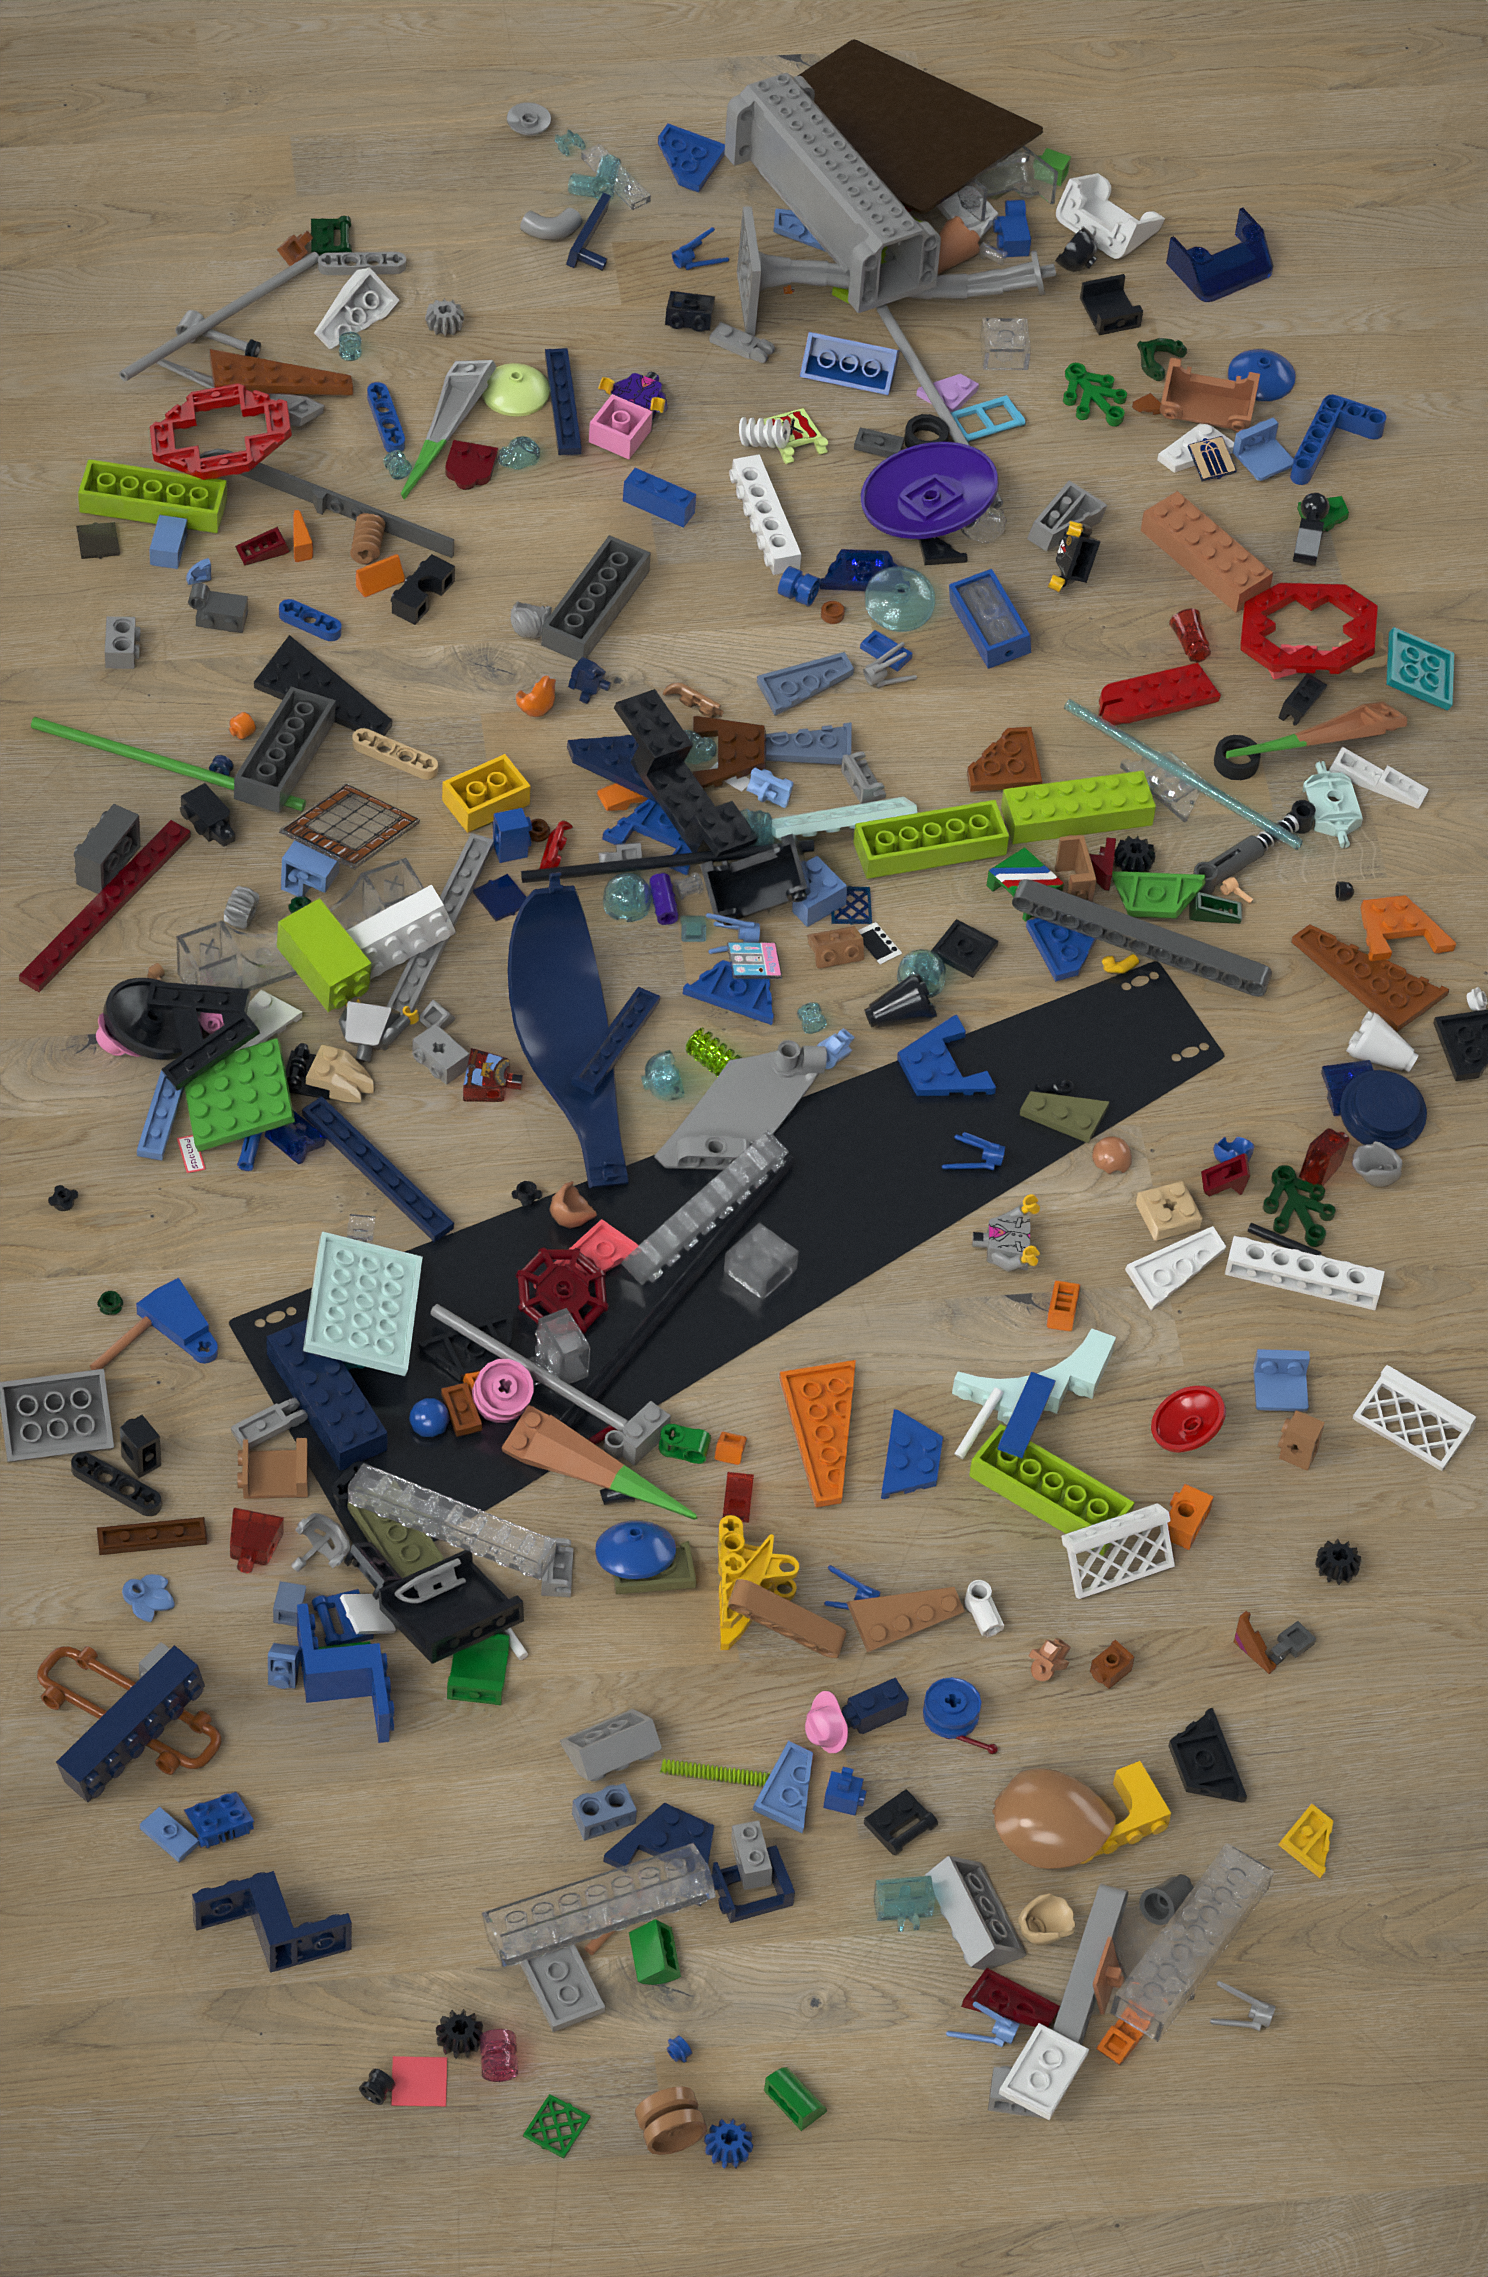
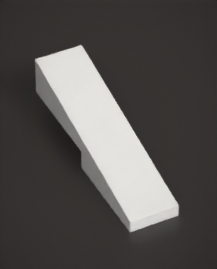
M1344 747L1341 748L1328 770L1331 773L1342 772L1351 779L1353 784L1417 809L1429 790L1388 765L1385 770H1382Z

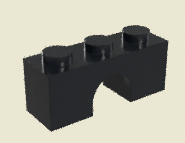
M431 554L425 561L419 564L413 575H409L406 578L402 587L393 592L390 599L392 602V614L416 625L429 609V595L424 592H434L442 596L455 582V566Z

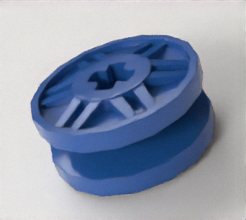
M950 1677L936 1681L926 1691L923 1708L925 1724L933 1733L944 1738L955 1739L958 1736L970 1734L978 1725L981 1708L979 1692L972 1684L963 1679Z

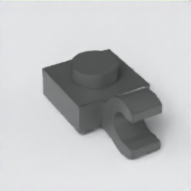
M1297 1621L1278 1635L1277 1641L1279 1643L1271 1649L1273 1654L1268 1658L1276 1665L1281 1663L1289 1653L1297 1658L1315 1645L1316 1638Z

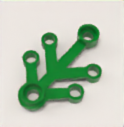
M1071 363L1065 370V378L1069 381L1067 391L1064 392L1063 403L1067 406L1076 404L1077 394L1075 392L1079 384L1084 391L1080 405L1076 409V417L1079 420H1087L1089 418V405L1092 399L1106 414L1105 419L1107 423L1113 427L1119 426L1124 420L1125 412L1123 408L1110 406L1102 396L1113 398V401L1117 404H1124L1127 400V392L1124 389H1112L1114 386L1113 376L1090 373L1086 371L1083 364ZM1089 381L1100 383V386L1092 385Z

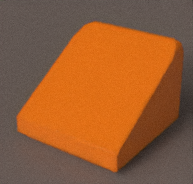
M721 1432L716 1446L715 1460L739 1465L747 1438Z

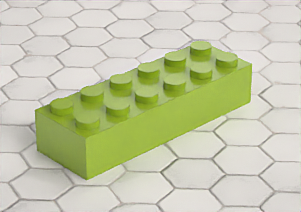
M88 459L78 491L79 512L157 524L159 515L187 519V529L218 533L227 502V480H202L189 474Z
M1135 771L1004 789L1001 810L1012 844L1058 839L1069 835H1087L1153 826L1156 805L1144 771Z
M996 800L856 823L853 843L865 877L870 879L1003 856L1007 854L1009 834Z
M1001 1423L972 1458L969 1477L1065 1534L1133 1512L1135 1502L1031 1441L1023 1458L998 1450L999 1442L1006 1429V1426ZM1112 1543L1104 1544L1099 1554L1104 1556Z

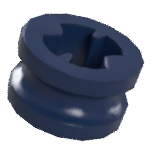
M217 755L213 758L209 770L229 776L234 764L228 757Z

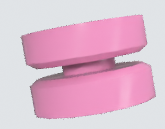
M497 1359L488 1363L480 1371L472 1389V1398L477 1412L485 1419L494 1423H508L518 1419L530 1403L534 1392L533 1379L529 1371L521 1363L514 1360Z

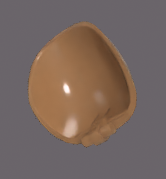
M1045 1768L1028 1769L1017 1774L1007 1787L999 1793L994 1802L995 1807L992 1810V1813L995 1815V1828L1004 1844L1022 1861L1034 1867L1045 1869L1071 1867L1086 1861L1103 1846L1115 1825V1815L1112 1810L1087 1785L1067 1774Z

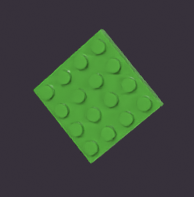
M278 1038L234 1051L184 1086L194 1144L198 1152L295 1122L281 1045Z

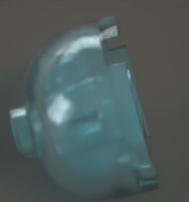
M621 873L608 881L603 892V908L610 917L615 920L621 918L627 919L626 922H634L644 918L650 911L652 902L651 889L642 877L633 873Z
M917 949L902 958L897 970L898 983L911 974L919 973L929 991L928 998L941 993L946 981V967L943 960L935 952Z
M670 1049L653 1055L646 1063L645 1075L641 1076L645 1091L650 1089L655 1098L666 1102L684 1098L681 1075L675 1064H672L676 1060Z

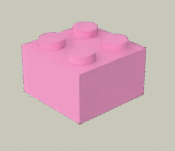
M612 394L590 422L589 442L630 459L651 432L653 411Z

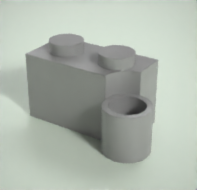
M650 1401L623 1426L622 1432L613 1430L606 1434L604 1451L615 1459L624 1457L635 1466L659 1443L661 1430L665 1425L670 1424L671 1416Z

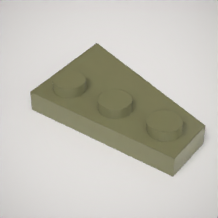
M689 1541L681 1543L680 1547L676 1548V1555L672 1564L655 1576L643 1579H626L613 1575L615 1593L628 1594L696 1588V1577Z

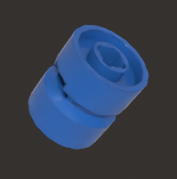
M788 566L780 579L778 594L789 599L795 597L796 602L810 606L818 594L821 579L809 573L803 575L801 570Z

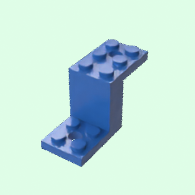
M308 1603L297 1604L298 1645L301 1646V1667L306 1703L372 1696L378 1743L389 1742V1731H394L393 1700H390L391 1683L386 1671L388 1669L386 1653H381L380 1643L319 1649L318 1638L315 1637L314 1613L309 1614Z

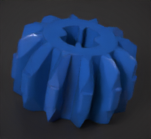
M734 2118L730 2121V2124H726L723 2119L719 2121L718 2126L712 2124L709 2128L710 2134L705 2135L704 2143L707 2145L705 2147L706 2155H712L711 2161L713 2164L721 2161L724 2169L728 2166V2163H731L735 2168L739 2166V2161L746 2163L749 2156L748 2153H751L753 2150L751 2142L752 2133L746 2132L745 2123L736 2126Z

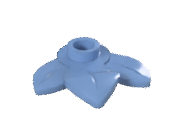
M150 1574L144 1576L141 1580L131 1579L122 1588L124 1600L132 1605L133 1613L144 1621L151 1622L154 1617V1611L170 1610L175 1606L171 1594L165 1590L168 1580L163 1576Z

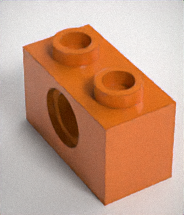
M1184 1484L1180 1493L1177 1491L1174 1493L1170 1502L1172 1507L1169 1512L1170 1522H1167L1172 1543L1190 1550L1211 1511L1214 1496L1187 1484Z

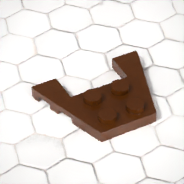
M693 716L695 739L718 736V768L693 771V775L702 788L714 785V787L723 785L724 780L735 776L737 779L751 774L754 768L759 770L766 769V730L764 725Z

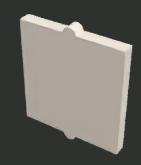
M343 1594L340 1597L347 1612L346 1617L350 1619L356 1634H391L396 1631L394 1624L380 1610L379 1598L375 1600L372 1594Z

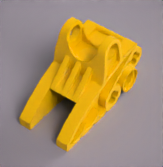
M732 1515L725 1516L720 1520L717 1540L718 1573L721 1576L718 1591L720 1650H729L742 1637L753 1621L728 1607V1602L737 1579L751 1581L790 1601L795 1597L797 1590L796 1583L792 1579L799 1573V1562L796 1558L790 1555L772 1554L773 1534H770L761 1546L745 1544L743 1523L738 1517ZM783 1563H790L795 1569L791 1572H783L780 1566ZM779 1585H787L791 1587L792 1591L788 1594H782L777 1590V1587Z

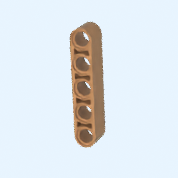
M744 1579L736 1580L728 1602L730 1609L823 1656L839 1658L847 1634L845 1629L751 1581Z

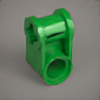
M667 1424L662 1428L658 1449L663 1456L685 1460L693 1464H702L706 1461L711 1441V1435L707 1431L677 1424Z

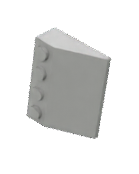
M104 1369L0 1382V1412L7 1462L114 1448Z

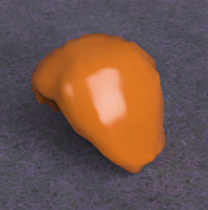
M546 675L538 683H535L531 693L526 694L520 690L516 694L518 707L531 717L544 716L554 704L556 679H550Z

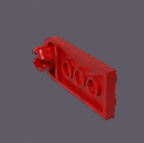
M1194 663L1107 684L1103 687L1099 697L1100 708L1098 715L1102 716L1101 720L1105 724L1118 726L1122 723L1137 722L1219 702L1221 695L1199 663Z

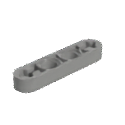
M400 252L324 253L318 258V270L324 275H353L356 270L370 268L376 275L400 274L406 270V257ZM352 261L355 262L356 265L348 266L345 263ZM376 261L379 264L373 266L369 265L368 262Z

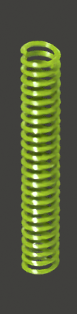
M665 1758L659 1772L660 1774L662 1772L666 1774L668 1771V1774L672 1773L673 1776L675 1774L679 1776L681 1773L682 1777L685 1774L686 1777L690 1776V1778L694 1775L695 1779L698 1776L699 1779L703 1777L704 1780L707 1776V1779L710 1780L711 1778L712 1781L715 1779L719 1781L720 1778L721 1782L723 1780L727 1782L729 1778V1783L733 1780L734 1784L736 1782L740 1784L742 1780V1784L744 1785L746 1782L747 1786L749 1784L753 1786L755 1782L756 1787L758 1784L760 1787L764 1786L770 1776V1772L766 1776V1772H763L762 1775L761 1771L759 1773L755 1771L753 1775V1770L749 1773L748 1769L746 1771L742 1769L740 1773V1769L738 1768L736 1771L735 1767L731 1773V1767L727 1771L726 1766L724 1769L720 1766L718 1771L717 1765L714 1769V1765L710 1767L709 1764L706 1765L705 1769V1764H702L701 1767V1764L697 1765L696 1762L693 1764V1767L692 1762L688 1765L687 1761L685 1763L681 1761L679 1765V1760L675 1763L674 1759L672 1762L668 1759L666 1764Z

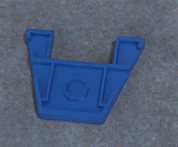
M651 799L646 800L635 808L634 813L627 818L623 817L617 821L615 827L612 829L608 828L603 832L602 840L614 845L625 844L632 832L636 831L676 848L672 855L692 853L658 802ZM690 865L668 868L688 875Z
M957 1015L952 1016L898 1052L897 1060L916 1096H949V1092H963L964 1095H973L974 1092H986V1095L995 1094L996 1086L988 1071L962 1077L945 1043L965 1038L966 1031Z

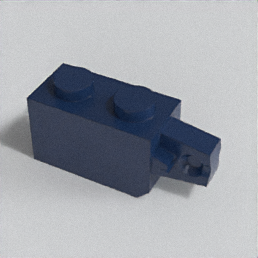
M895 1677L849 1697L847 1705L842 1707L841 1712L848 1728L853 1727L860 1734H865L906 1716L909 1698Z

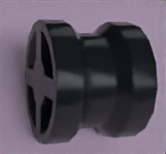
M372 2069L369 2073L368 2081H364L360 2085L359 2091L368 2101L376 2105H382L386 2100L387 2092H391L395 2088V2082L384 2071Z

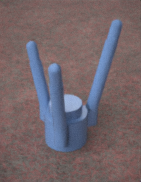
M711 913L706 914L707 918L733 924L725 926L723 923L714 922V926L738 930V939L743 940L741 943L759 942V923L742 921ZM729 945L709 949L708 952L713 954L729 951L730 947Z
M974 2002L973 2006L996 2020L991 2032L996 2034V2037L954 2031L946 2032V2035L949 2037L992 2043L1003 2047L1004 2042L1012 2044L1020 2023L1002 2017L980 2003Z

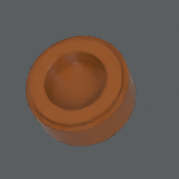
M828 601L822 605L821 618L825 622L837 624L844 619L845 608L841 603Z

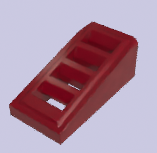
M278 526L235 546L244 566L289 553L287 544ZM259 547L260 551L256 552L254 548ZM250 550L251 555L247 556L245 551Z

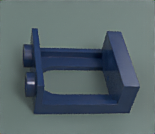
M777 1845L767 1848L772 1866L771 1880L777 1895L748 1904L734 1905L727 1888L729 1885L741 1881L738 1866L734 1865L720 1869L718 1862L713 1863L712 1874L709 1875L710 1884L713 1891H718L720 1896L718 1903L721 1913L727 1914L730 1923L793 1906L795 1890Z

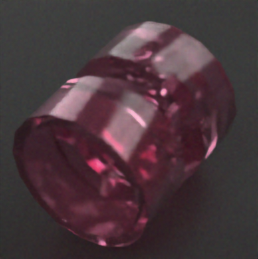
M493 2029L482 2033L480 2036L481 2074L485 2080L504 2082L518 2075V2057L515 2055L517 2053V2042L514 2032L507 2029Z

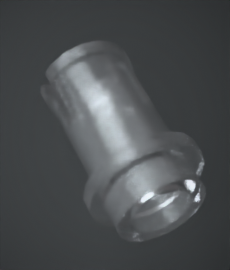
M982 242L978 253L982 259L987 258L1000 265L1004 264V259H1006L1008 254L1006 251L1004 252L991 246L989 242Z

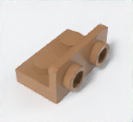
M855 926L807 935L808 944L815 953L817 968L864 960L863 937Z

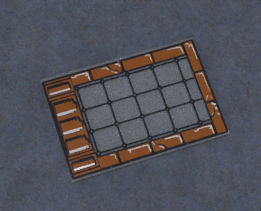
M345 783L281 827L279 833L355 870L418 825L420 819Z

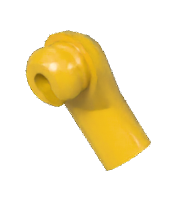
M1131 954L1122 961L1115 962L1114 956L1111 955L1104 957L1102 964L1104 965L1103 969L1107 973L1124 974L1137 966L1139 960L1136 955Z

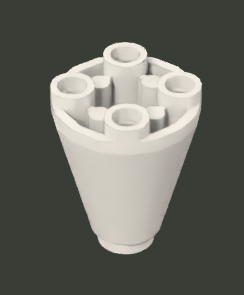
M1368 1011L1361 1022L1360 1033L1355 1031L1346 1051L1354 1058L1399 1071L1404 1069L1409 1072L1416 1062L1418 1054L1414 1053V1049L1379 1014Z

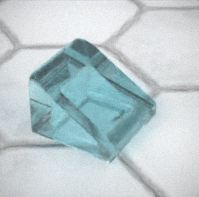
M680 916L681 940L683 942L706 941L705 916Z

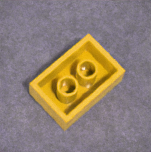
M503 754L443 781L442 801L465 831L469 833L493 822L494 813L524 808L530 805L531 786L506 754Z

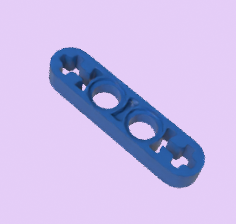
M380 382L371 383L367 388V400L383 446L391 454L401 453L405 449V436L388 388ZM385 407L389 410L387 412H379L377 409ZM393 424L395 427L387 429L383 425ZM391 437H394L396 443L391 441Z

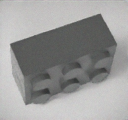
M113 804L108 811L103 812L99 823L95 828L92 827L89 830L84 842L78 844L75 848L74 872L76 873L77 885L99 894L126 866L141 847L138 814L116 804Z

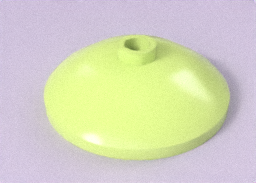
M519 363L504 364L496 367L490 376V379L487 381L489 386L483 392L482 398L492 410L500 414L526 416L537 412L547 403L550 395L549 383L540 371L531 366Z

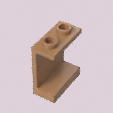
M1084 835L1060 837L1055 871L1075 870L1076 874L1070 875L1067 893L1093 902L1096 877Z
M296 1438V1450L249 1451L248 1439H243V1450H238V1466H243L242 1472L237 1473L238 1488H243L244 1499L308 1497L307 1438Z

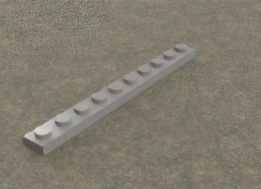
M473 833L470 834L440 895V899L445 906L453 927H455L494 847L493 839ZM449 938L409 959L386 1007L400 1012V1015H403V1007L405 1006L410 1007L411 1013L414 1012Z

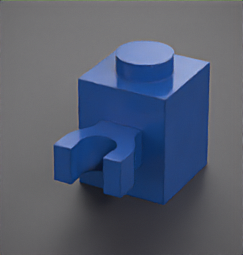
M843 1767L841 1773L831 1771L823 1808L855 1816L858 1806L863 1807L867 1790L862 1789L864 1779L853 1776L854 1769Z

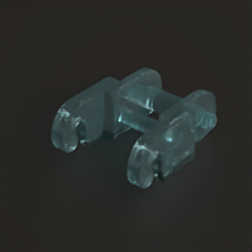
M569 129L565 135H555L558 149L566 157L570 156V151L566 145L573 143L575 146L581 147V150L586 148L581 137Z

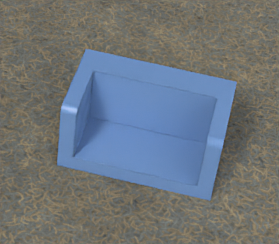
M159 515L149 549L151 565L178 569L188 535L187 519Z

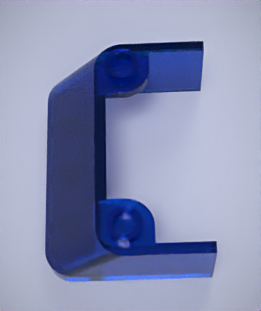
M1243 207L1239 209L1235 236L1241 243L1211 255L1203 247H1193L1186 250L1173 236L1170 238L1166 264L1203 302H1213L1265 280L1272 275L1274 267L1263 228Z

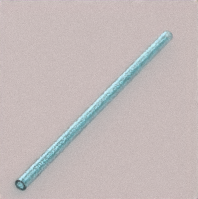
M1072 699L1066 702L1064 709L1295 850L1301 847L1303 843L1301 838Z

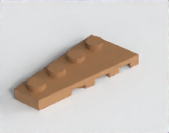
M955 1587L846 1602L867 1652L965 1612Z

